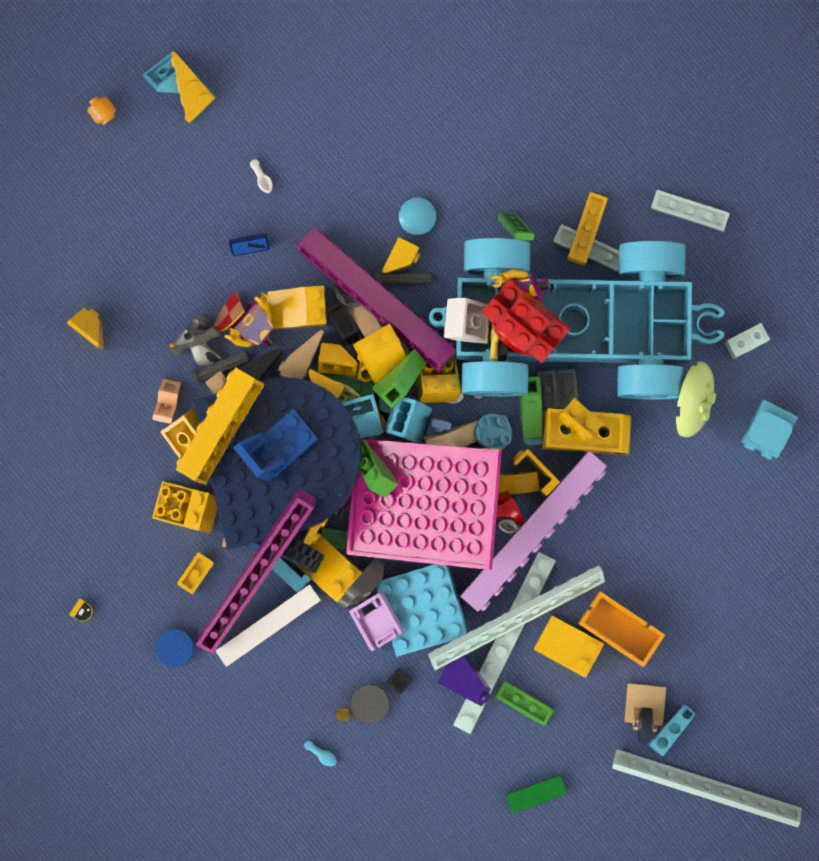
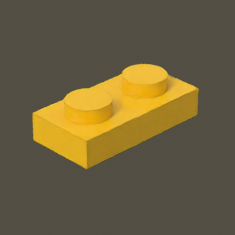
M198 552L177 582V585L193 595L214 565V562Z

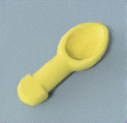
M492 327L489 359L496 361L498 359L500 338Z

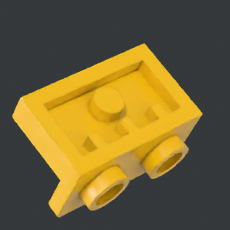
M575 398L559 415L561 423L567 428H573L576 431L575 435L582 441L591 440L593 435L603 425L602 421Z

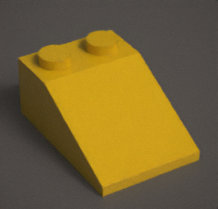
M324 286L300 287L267 292L270 298L268 305L272 316L271 322L274 325L272 330L327 326Z
M390 324L353 344L375 385L406 357L401 343Z
M320 535L315 545L310 546L324 555L317 572L312 573L304 568H299L331 598L338 602L363 571Z
M551 616L534 650L586 678L604 643Z

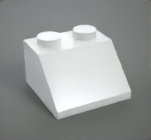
M468 298L448 299L444 338L487 344L489 318L482 311L488 304Z

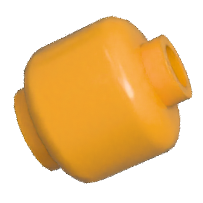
M97 96L89 102L91 106L88 107L87 111L95 123H102L104 125L115 117L116 108L108 97L100 98Z

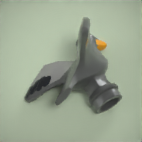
M195 315L194 319H192V327L185 329L177 337L175 343L170 344L171 351L174 355L180 356L189 348L199 366L211 365L222 359L207 346V341L221 336V333L215 327L204 331L208 328L209 320L201 315Z

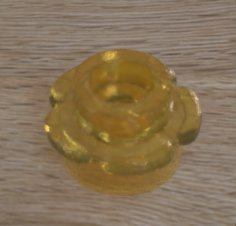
M339 708L338 711L334 712L336 720L350 722L351 716L353 717V714H349L350 710Z

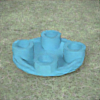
M412 198L406 201L399 211V222L402 229L413 235H423L430 232L436 222L434 206L423 198Z
M490 413L478 420L475 427V435L478 442L486 449H504L511 442L512 428L506 416Z

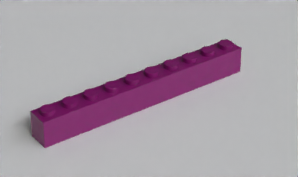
M313 228L298 242V251L384 326L390 324L396 336L412 350L415 349L438 373L454 359L456 349L451 342L445 341L436 329H431L422 317H417L408 305L402 304L393 292H388L379 280H374L365 268H360L351 256H346L341 251V248L336 243H331L322 231H317Z
M300 488L298 489L199 633L196 642L197 646L211 654L214 653L314 509L316 502L314 496Z

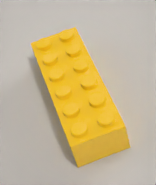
M235 368L234 371L232 370L228 374L227 383L224 388L222 387L218 391L217 400L208 408L207 417L204 421L200 422L197 427V434L187 444V451L177 461V471L204 485L208 482L265 385L238 368Z

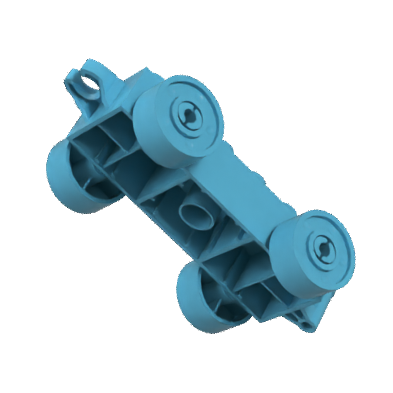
M484 238L465 241L464 272L471 275L484 276V278H458L457 298H468L489 304L502 289L501 286H491L497 282V278L489 279L491 275L500 276L501 273L511 269L527 271L529 274L530 242L505 238ZM665 241L624 243L619 245V276L639 279V281L548 279L550 289L542 292L544 299L541 304L570 327L571 330L544 362L638 363V365L618 367L617 397L649 400L679 399L684 382V367L664 364H687L691 360V342L711 345L720 341L724 337L723 331L715 330L711 333H705L700 329L699 321L703 316L707 315L719 319L724 315V310L710 303L699 306L692 305V282H665V279L685 276L686 246L684 244ZM447 306L444 308H434L430 312L428 325L431 329L434 328L440 331L443 327L445 328ZM490 319L487 344L456 341V360H482V362L462 364V394L488 397L528 395V365L508 361L538 360L533 356L518 353L508 347L507 360L505 362L498 361L500 339L498 359L491 361L489 359L492 329Z

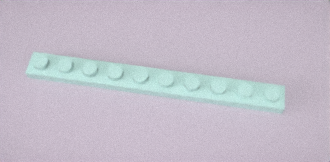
M538 552L509 612L539 596L556 560ZM524 624L495 639L479 671L491 688L489 693H491ZM466 699L453 726L471 734L485 703L483 706H480Z
M599 565L589 569L568 582L554 587L543 595H539L535 599L521 604L518 608L504 613L483 626L469 631L464 636L435 649L428 654L433 668L437 670L604 583L605 579L602 569Z
M618 749L616 750L613 769L798 827L800 824L802 811L800 807Z

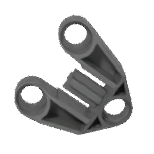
M375 558L347 589L338 603L345 609L363 603L383 579L384 563Z

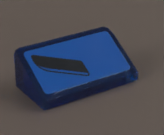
M266 233L229 240L233 256L270 249Z

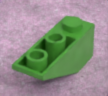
M414 349L372 389L390 408H393L406 396L426 365V361Z
M528 377V395L519 396L523 439L542 438L540 377Z
M362 439V459L359 471L369 490L386 498L398 486V483L389 468L369 444Z

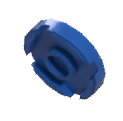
M180 629L164 631L158 637L155 645L157 658L169 667L185 665L191 659L194 650L192 638L187 632Z

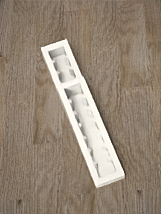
M308 585L217 649L216 653L227 667L320 602L321 599L312 586Z

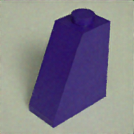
M466 655L448 663L438 681V684L480 706H483L490 697L489 692L491 688Z

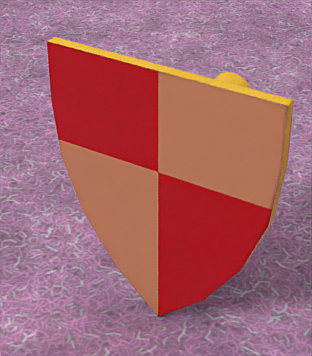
M237 292L228 299L214 322L213 327L217 328L220 332L232 326L245 312Z

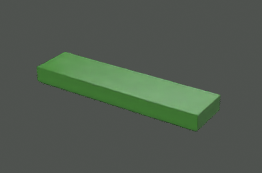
M498 213V220L514 239L534 240V233L517 213Z

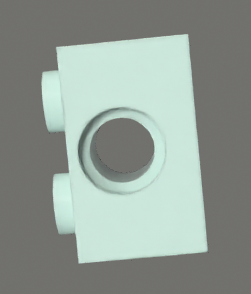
M762 323L724 343L732 359H735L768 342L770 338Z

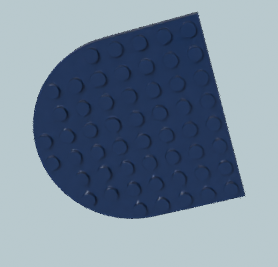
M285 377L261 381L265 384L211 475L227 550L262 542L299 488L314 496L316 502L314 509L298 532L323 523L337 512L351 495L359 477L358 473L362 459L360 435L356 423L347 408L327 389L316 383L298 378ZM217 394L194 399L199 424L207 417V410L217 400ZM295 409L319 440L276 477L269 481L257 478L233 447L258 433L265 434L291 410Z

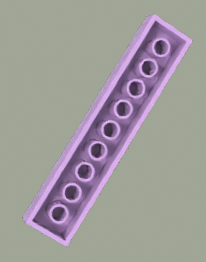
M588 451L521 526L519 531L493 558L492 570L483 569L460 597L477 612L480 609L484 611L491 603L488 600L493 595L497 597L504 589L501 585L505 581L510 582L517 574L514 572L518 566L522 568L529 561L527 556L531 552L536 553L542 546L540 541L544 537L548 539L555 531L553 529L556 523L561 524L568 516L566 512L569 509L574 510L581 502L578 498L582 494L585 496L594 487L591 485L593 481H599L605 475L606 471L604 469L607 466L593 453Z

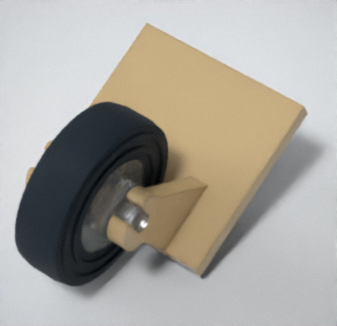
M627 683L624 722L632 723L633 730H638L639 742L649 743L652 732H657V725L663 726L666 687Z

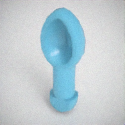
M310 740L304 743L305 749L317 755L322 764L330 767L336 765L337 760L332 752L320 749Z

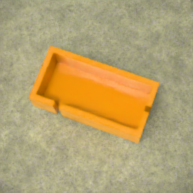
M599 591L589 605L592 609H587L577 624L640 666L645 667L665 634L651 625H648L647 628L644 627L647 625V622Z

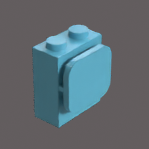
M403 397L391 409L386 424V433L406 441L421 444L432 408L416 400Z
M762 400L741 442L750 451L754 452L756 449L762 452L761 456L768 460H772V458L777 459L784 449L798 417L766 400Z

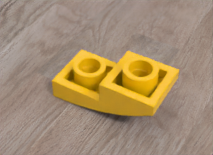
M538 471L500 475L498 492L501 493L508 490L510 494L539 491Z

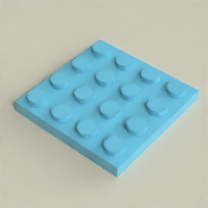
M434 564L381 580L377 585V593H384L404 629L403 634H398L396 638L392 639L396 657L449 642L468 633L449 565Z

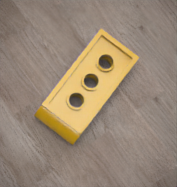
M548 408L544 411L542 449L629 455L630 415L591 412L603 422L599 429L605 431V438L599 435L598 429L591 440L582 441L575 435L576 431L571 427L567 428V435L561 432L560 427L564 425L561 423L559 415L563 409Z

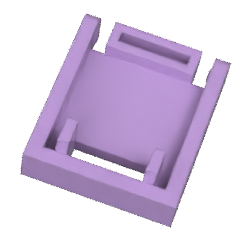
M383 592L376 594L349 611L371 651L396 638L398 634L404 633L400 621ZM373 602L377 609L365 615L362 608Z

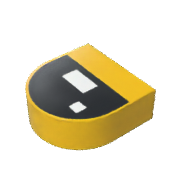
M80 598L69 615L78 621H87L92 617L93 609L89 603Z

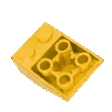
M456 357L440 373L426 362V365L416 379L420 403L457 402L461 388Z
M162 481L152 518L211 534L218 510L215 495Z

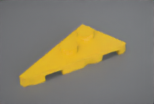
M173 51L170 53L172 56L171 62L176 72L175 79L178 92L181 94L180 100L186 115L184 117L188 123H191L215 97L177 53Z

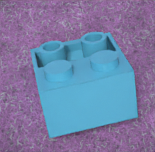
M373 394L342 402L356 423L360 439L384 433Z

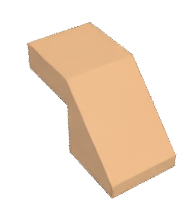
M168 379L162 380L158 392V402L153 413V420L172 423L182 382Z

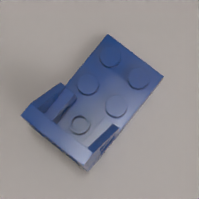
M293 409L265 434L258 433L239 442L233 448L257 478L269 481L317 442L319 438L298 412Z

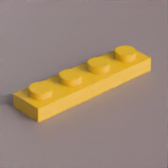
M593 192L589 193L567 260L583 266L586 265L608 198Z

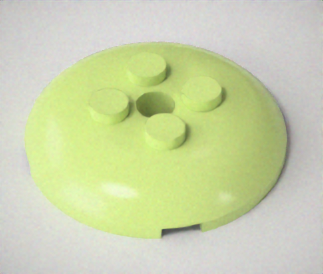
M697 361L696 366H691L680 391L677 406L681 408L680 416L676 417L677 431L682 437H691L703 427L709 419L711 406L716 400L714 377L710 367L705 362Z

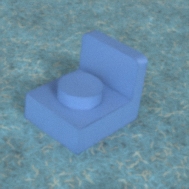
M430 416L426 435L450 430L452 423L446 419Z

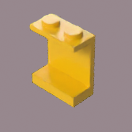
M521 449L513 457L515 462L512 465L514 467L527 457L549 480L539 491L544 497L547 496L560 481L528 449L525 452Z

